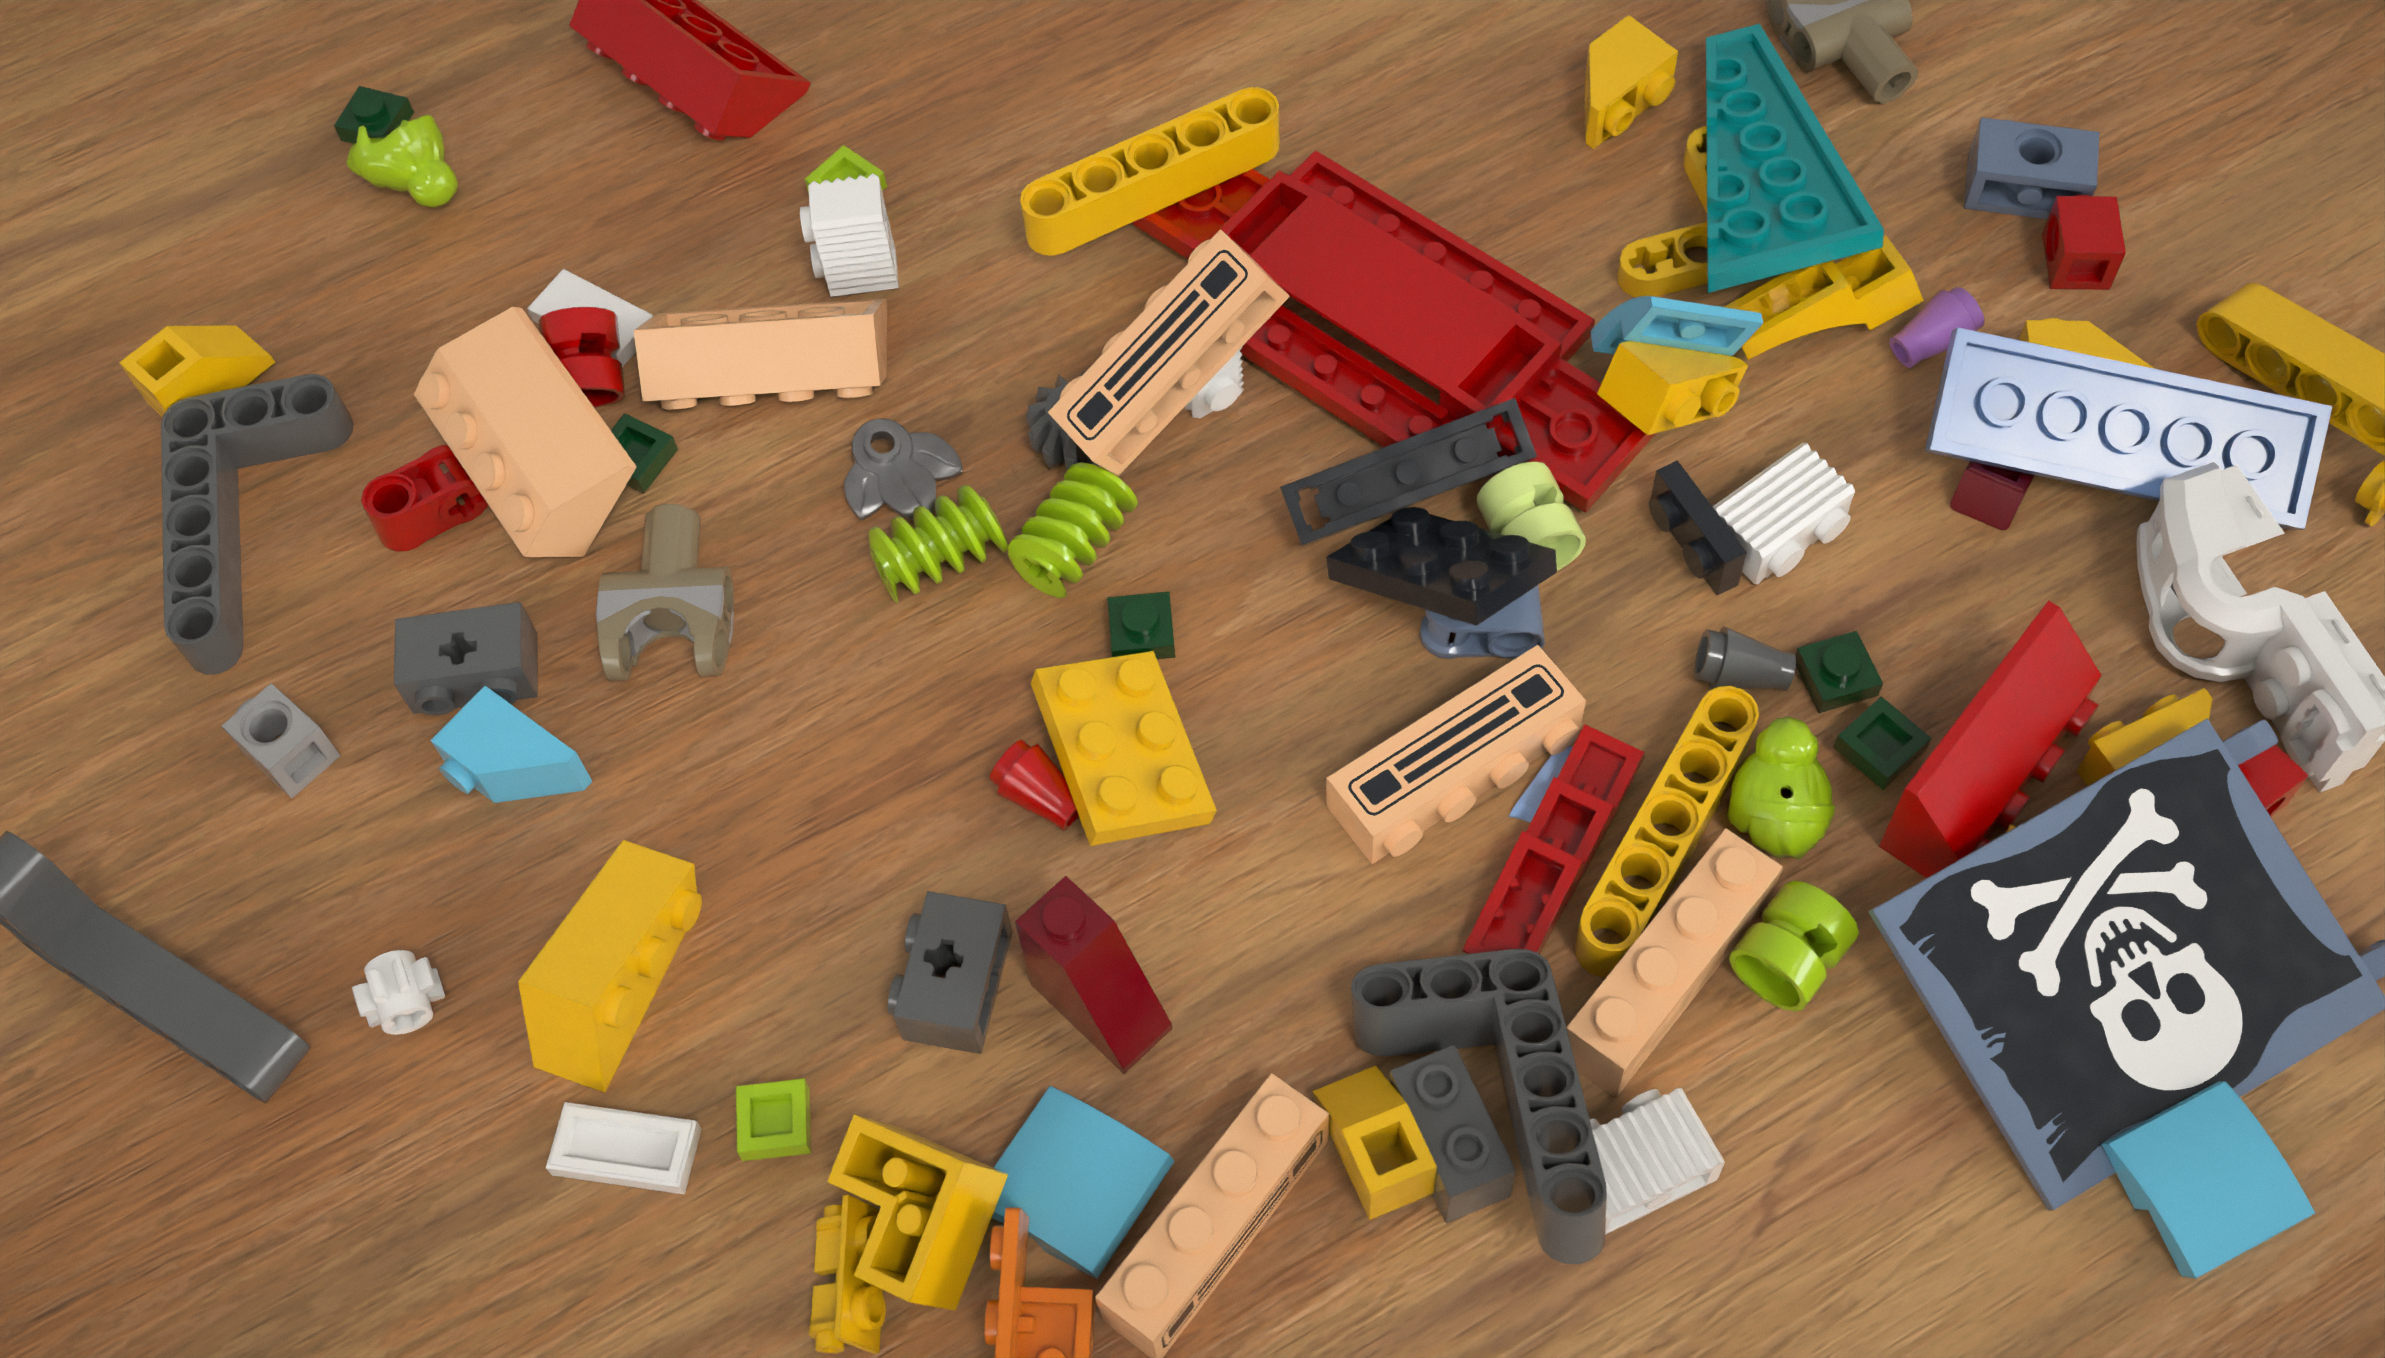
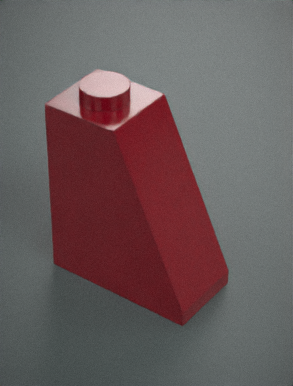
M1067 876L1063 877L1015 921L1031 985L1123 1074L1173 1029L1170 1019L1116 922Z

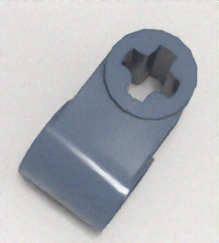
M1537 585L1477 626L1425 610L1426 615L1421 622L1420 628L1422 645L1429 653L1439 658L1498 656L1515 659L1536 645H1539L1541 649L1545 645L1539 586ZM1450 632L1455 633L1454 642L1452 643L1448 642Z

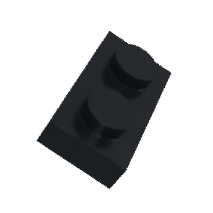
M1678 460L1656 470L1652 495L1649 500V509L1657 526L1664 532H1671L1683 549V556L1690 571L1699 579L1704 577L1717 596L1738 586L1747 552Z

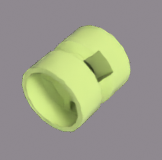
M1532 461L1509 467L1493 476L1479 491L1477 506L1489 530L1502 535L1523 536L1531 543L1555 549L1557 571L1569 565L1580 555L1585 547L1586 537L1572 510L1563 504L1564 495L1550 469L1544 463Z

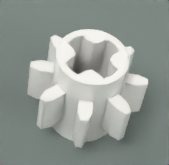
M406 950L387 952L372 959L364 969L368 982L352 987L360 1017H367L369 1027L373 1028L381 1024L382 1030L392 1035L409 1033L426 1025L433 1017L430 1002L445 998L437 969H431L429 959L424 957L416 961L415 955Z

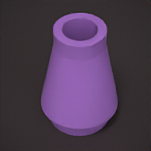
M1955 287L1950 291L1940 290L1899 333L1890 338L1889 344L1895 357L1905 367L1911 368L1922 360L1947 351L1951 331L1959 327L1973 331L1980 329L1984 325V316L1976 300L1965 289Z

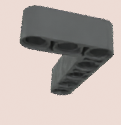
M306 374L188 397L171 405L163 415L161 422L164 628L166 635L197 672L205 675H214L227 671L237 663L243 651L238 469L330 451L344 444L353 433L354 423L350 413L333 384L324 376Z
M5 831L0 837V924L31 951L76 982L263 1103L268 1102L311 1047L302 1038L268 1014L98 907L54 863L18 836Z
M1509 949L1382 963L1368 966L1359 971L1352 980L1351 985L1353 1035L1357 1045L1366 1053L1375 1056H1397L1440 1051L1452 1045H1455L1457 1049L1487 1045L1495 1046L1536 1233L1542 1250L1552 1259L1564 1264L1585 1263L1599 1255L1605 1245L1607 1185L1552 970L1547 960L1540 954L1527 949Z

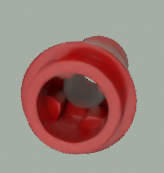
M1022 739L1016 741L1007 749L992 769L989 780L999 787L997 791L999 796L1054 823L1062 831L1067 830L1078 819L1079 815L1065 776L1039 744L1031 747Z

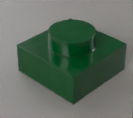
M359 86L336 121L334 128L341 141L353 144L357 141L358 128L362 125L366 128L369 138H384L401 126L403 120L409 121L414 111L407 97Z
M624 413L611 429V432L637 466L626 485L644 494L677 452L678 448L672 435Z
M1169 591L1107 597L1112 657L1154 651L1157 659L1176 658Z
M1857 630L1797 648L1795 653L1796 667L1818 713L1879 696L1883 682Z
M1881 696L1837 736L1833 748L1884 790L1927 750L1932 738Z

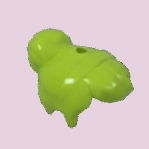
M426 114L409 122L403 120L401 126L384 138H369L363 125L358 128L357 141L351 147L346 161L348 167L357 176L363 177L366 181L380 188L409 191L413 199L425 207L437 208L448 203L456 194L458 189L457 178L450 165L445 162L443 136L432 116Z
M1787 716L1776 718L1758 734L1755 744L1756 751L1742 762L1734 774L1727 819L1738 831L1749 833L1753 845L1778 859L1790 857L1800 860L1809 850L1816 846L1818 841L1825 837V832L1830 827L1835 815V806L1833 805L1830 781L1816 757L1819 750L1816 736L1803 721ZM1783 788H1788L1791 791V797L1788 799L1783 798L1780 791Z

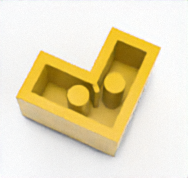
M854 1114L827 1180L830 1184L881 1206L854 1276L907 1302L956 1311L1008 1174L902 1128Z

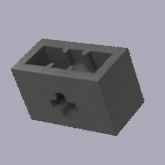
M521 602L395 619L394 685L413 714L443 715L455 708H463L484 686H487L510 704H513L516 700L538 697L537 631Z
M927 891L921 914L913 913L907 926L905 951L910 953L905 974L895 975L888 997V1013L894 1016L903 1040L982 1054L1013 933L1006 904ZM937 975H946L945 978L937 977Z
M1452 1045L1391 1070L1389 1082L1407 1102L1437 1165L1433 1197L1446 1224L1509 1198L1516 1170L1456 1046Z

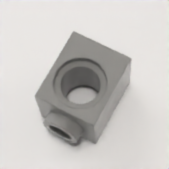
M272 683L257 696L245 701L237 709L236 713L221 726L243 754L291 799L341 756L321 728Z

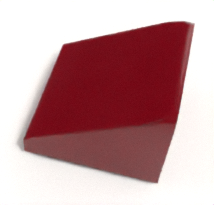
M1970 461L1953 495L1950 507L1954 511L1999 530H2006L2011 525L2035 475Z

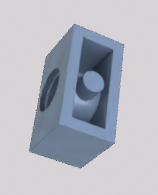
M1981 117L1968 154L1964 209L2048 219L2056 196H2093L2097 187L2100 132Z

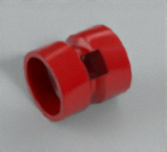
M572 307L551 311L541 316L539 319L541 335L593 407H602L623 400L625 389L622 364L619 360L612 357L620 348L617 315L605 308Z

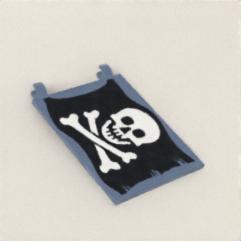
M2207 718L1868 911L2048 1211L2057 1209L2116 1173L2101 1143L2216 1082L2226 1081L2233 1091L2241 1097L2385 1009V995L2376 983V980L2385 976V939L2379 940L2366 947L2359 954L2357 953L2238 767L2239 764L2278 743L2277 735L2266 720H2261L2250 727L2243 728L2222 741Z

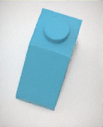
M484 686L430 740L444 760V763L439 767L443 776L461 792L468 795L475 788L493 803L584 791L593 782L574 750L487 686Z

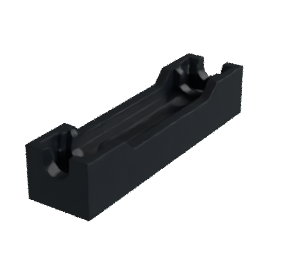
M1513 398L1281 486L1280 489L1301 545L1304 547L1399 509L1500 473L1514 465L1529 462L1535 459L1537 455L1516 399ZM1500 415L1503 422L1509 424L1516 441V447H1514L1515 455L1510 457L1504 455L1498 458L1497 453L1502 451L1496 433L1493 427L1490 429L1486 427V424ZM1308 488L1310 490L1318 488L1319 494L1314 495L1322 519L1329 517L1330 522L1324 524L1323 528L1315 531L1312 530L1311 524H1306L1298 503L1301 500L1299 492Z

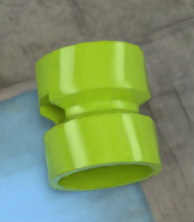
M1793 880L1783 885L1765 908L1762 915L1763 923L1760 922L1751 926L1731 952L1729 960L1736 975L1752 992L1776 1007L1797 1012L1806 1007L1827 977L1825 969L1835 968L1856 941L1859 930L1856 921L1849 911L1834 897L1811 884Z

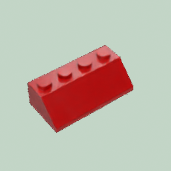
M579 0L569 24L572 29L588 40L586 46L591 51L605 58L614 59L623 66L622 73L624 76L636 83L650 86L659 93L658 101L674 111L687 114L696 121L694 127L697 131L715 140L724 141L727 136L751 138L805 95L811 85L810 81L698 0Z
M2049 600L1902 793L1879 847L1926 878L1991 842L1987 838L1997 824L2008 830L2010 824L2013 825L2031 799L2030 796L2022 792L2032 777L2041 783L2046 781L2066 751L2059 747L2057 743L2066 731L2078 737L2099 707L2098 703L2089 698L2102 675L2059 606Z

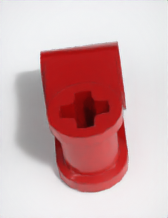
M448 445L432 448L421 457L400 468L377 476L364 488L361 498L363 508L380 542L386 548L394 551H409L418 548L425 541L459 524L472 521L488 507V503ZM441 464L446 465L449 470L447 473H443L440 468ZM461 495L465 502L464 505L458 503L456 500L458 496Z

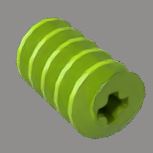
M1080 462L1072 464L1064 474V481L1058 482L1050 492V499L1043 500L1037 508L1036 517L1029 518L1022 528V535L1015 536L1008 545V556L1014 568L1024 580L1036 589L1057 598L1066 597V589L1061 580L1074 584L1079 582L1083 573L1077 563L1088 566L1092 565L1097 555L1091 545L1098 548L1106 547L1111 540L1106 528L1119 530L1125 522L1120 511L1132 512L1138 505L1137 497L1129 486L1106 469L1089 463Z
M963 485L958 488V506L947 496L941 495L935 500L936 517L924 506L920 505L914 508V528L903 517L896 516L892 518V538L879 527L875 526L869 530V546L873 562L888 593L896 603H898L896 584L903 582L916 595L921 592L919 573L923 571L936 584L943 582L941 563L947 561L959 574L965 572L963 552L969 550L983 563L987 561L985 542L989 540L1003 553L1008 551L1005 535L986 499L983 496L980 497L970 486Z

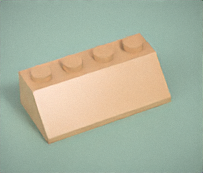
M887 299L658 313L634 330L642 401L661 400L662 409H683L696 406V398L719 396L721 405L732 406L753 403L756 401L755 394L778 393L779 401L784 402L814 398V390L837 389V396L842 398L873 394L872 386H880L887 376Z
M511 307L438 348L424 375L421 377L414 396L524 557H584L637 466L525 311L520 307Z

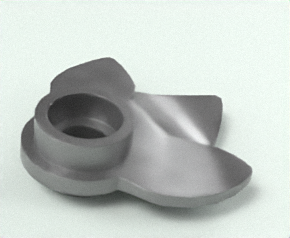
M874 419L863 424L853 437L852 455L855 463L845 478V498L852 511L860 520L872 516L886 504L902 517L913 521V510L920 505L933 514L936 500L935 480H945L960 475L963 471L962 463L956 451L939 436L928 432L908 433L902 425L895 421ZM877 439H886L892 443L893 449L887 453H878L871 447V444Z

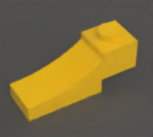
M1885 235L1882 248L1855 254L1837 263L1832 260L1783 273L1724 307L1762 314L1763 324L1741 346L1744 355L1750 360L1785 342L1829 328L1865 323L1870 331L1924 300L1911 268Z

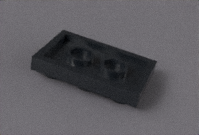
M1407 507L1395 511L1391 518L1368 532L1354 536L1350 543L1326 557L1330 580L1476 626L1557 573L1555 549L1531 543L1523 536L1502 535L1481 529L1470 521H1453L1435 516L1420 507Z

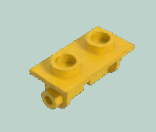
M849 1194L842 1195V1205L826 1206L824 1208V1218L816 1221L817 1235L814 1272L822 1276L836 1274V1283L813 1286L809 1336L816 1339L815 1350L817 1352L840 1353L844 1351V1343H847L871 1354H880L881 1327L886 1316L883 1290L854 1276L880 1210Z

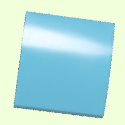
M1640 296L1620 304L1604 316L1591 330V339L1594 352L1615 354L1619 343L1634 341L1733 356L1763 324L1762 314L1758 312L1654 296Z
M2226 1081L2216 1082L2101 1143L2133 1208L2149 1211L2182 1277L2198 1278L2315 1214L2302 1187L2274 1142Z
M1050 1086L994 1166L995 1169L1008 1174L992 1218L1004 1224L1006 1207L1021 1208L1029 1216L1028 1236L1033 1238L1044 1252L1098 1279L1175 1161L1170 1154L1130 1128L1092 1106Z

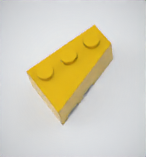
M626 840L620 843L518 981L534 1068L600 1092H606L685 933L694 926L700 914L702 897L697 893L694 863Z

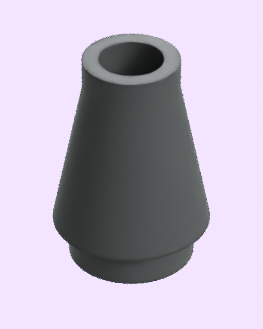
M1725 626L1719 632L1707 629L1701 637L1696 654L1695 678L1707 681L1710 689L1721 686H1733L1740 689L1773 688L1787 691L1794 677L1796 656L1794 653L1780 651Z

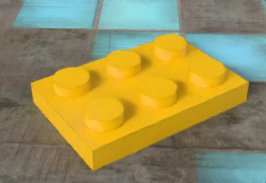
M1154 651L1035 669L1031 686L1090 846L1211 824L1217 810Z

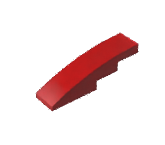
M1584 724L1558 777H1553L1527 831L1521 832L1462 949L1464 953L1473 954L1509 949H1527L1538 954L1541 953L1645 758L1644 751Z

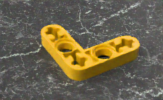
M1703 126L1694 130L1689 135L1683 164L1707 213V152H1702L1707 151V126ZM1707 222L1629 243L1622 250L1617 272L1618 284L1622 290L1632 297H1658L1707 284L1708 262H1694L1684 254V251L1691 247L1700 246L1708 249ZM1641 264H1643L1644 268H1645L1647 271H1653V270H1655V272H1654V273H1651V274H1647L1646 271H1645L1642 267H1637V268H1635V266H1636V265H1641Z

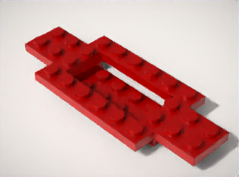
M1316 150L1290 175L1279 170L1269 179L1256 170L1251 169L1132 222L1133 225L1189 259L1197 246L1206 240L1212 239L1221 229L1289 296L1440 391L1439 405L1282 305L1242 346L1240 352L1244 357L1383 447L1515 398L1537 455L1535 459L1529 462L1544 463L1550 469L1563 493V499L1586 513L1655 435H1646L1597 394L1601 383L1568 363L1569 359L1590 338L1591 330L1595 324L1594 318ZM1501 415L1493 418L1490 423L1486 424L1487 429L1493 427L1502 449V451L1497 453V456L1507 455V457L1515 455L1514 447H1516V441L1509 424L1503 422Z

